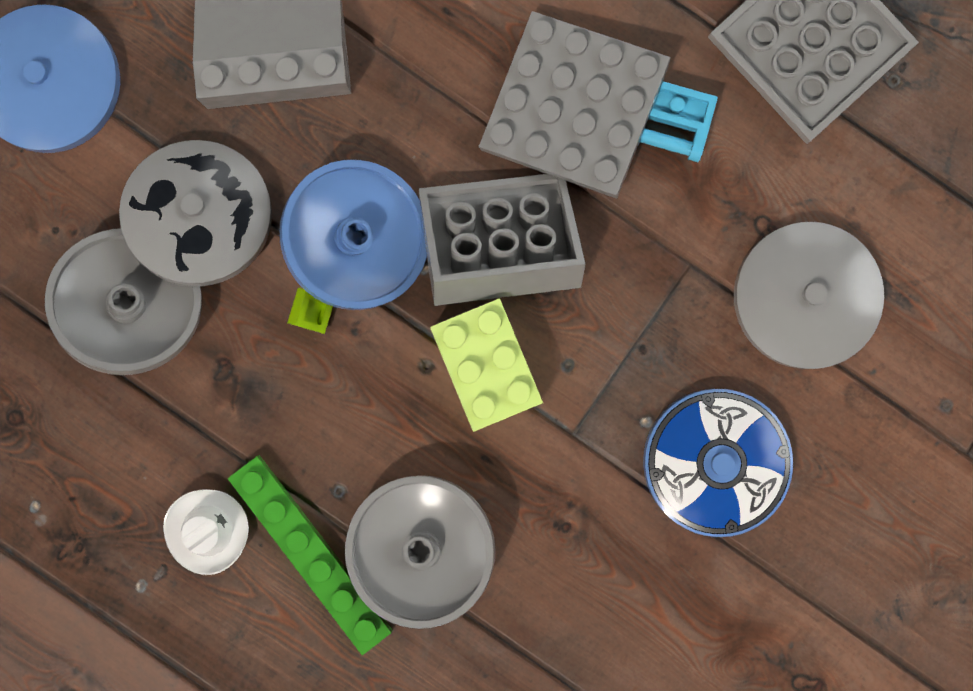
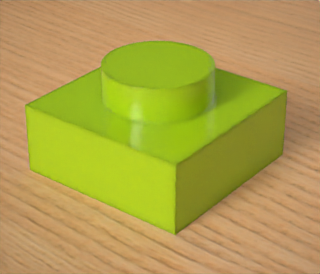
M298 288L287 323L325 334L333 306L319 301L304 289Z

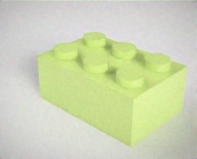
M500 298L430 327L473 432L543 403Z

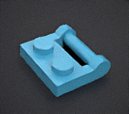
M663 81L648 119L695 132L693 141L644 128L639 143L687 155L688 160L699 162L718 97Z

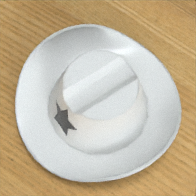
M205 489L189 492L178 498L168 509L164 518L163 528L167 547L178 563L194 573L213 575L226 570L239 558L246 545L249 526L245 511L233 497L221 491Z

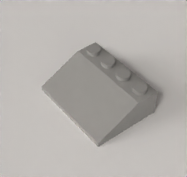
M195 0L193 69L196 99L207 109L351 94L342 0Z
M549 174L419 188L434 306L581 288L586 264L565 180Z

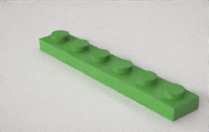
M260 455L256 456L228 478L361 655H364L392 633L393 629L387 621L374 613L361 600L351 583L345 566Z

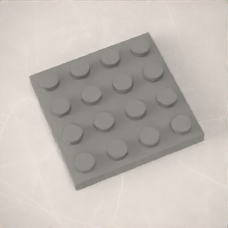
M746 0L708 36L712 43L806 144L811 142L919 43L880 0Z
M532 11L479 148L481 151L617 199L669 67L671 57Z

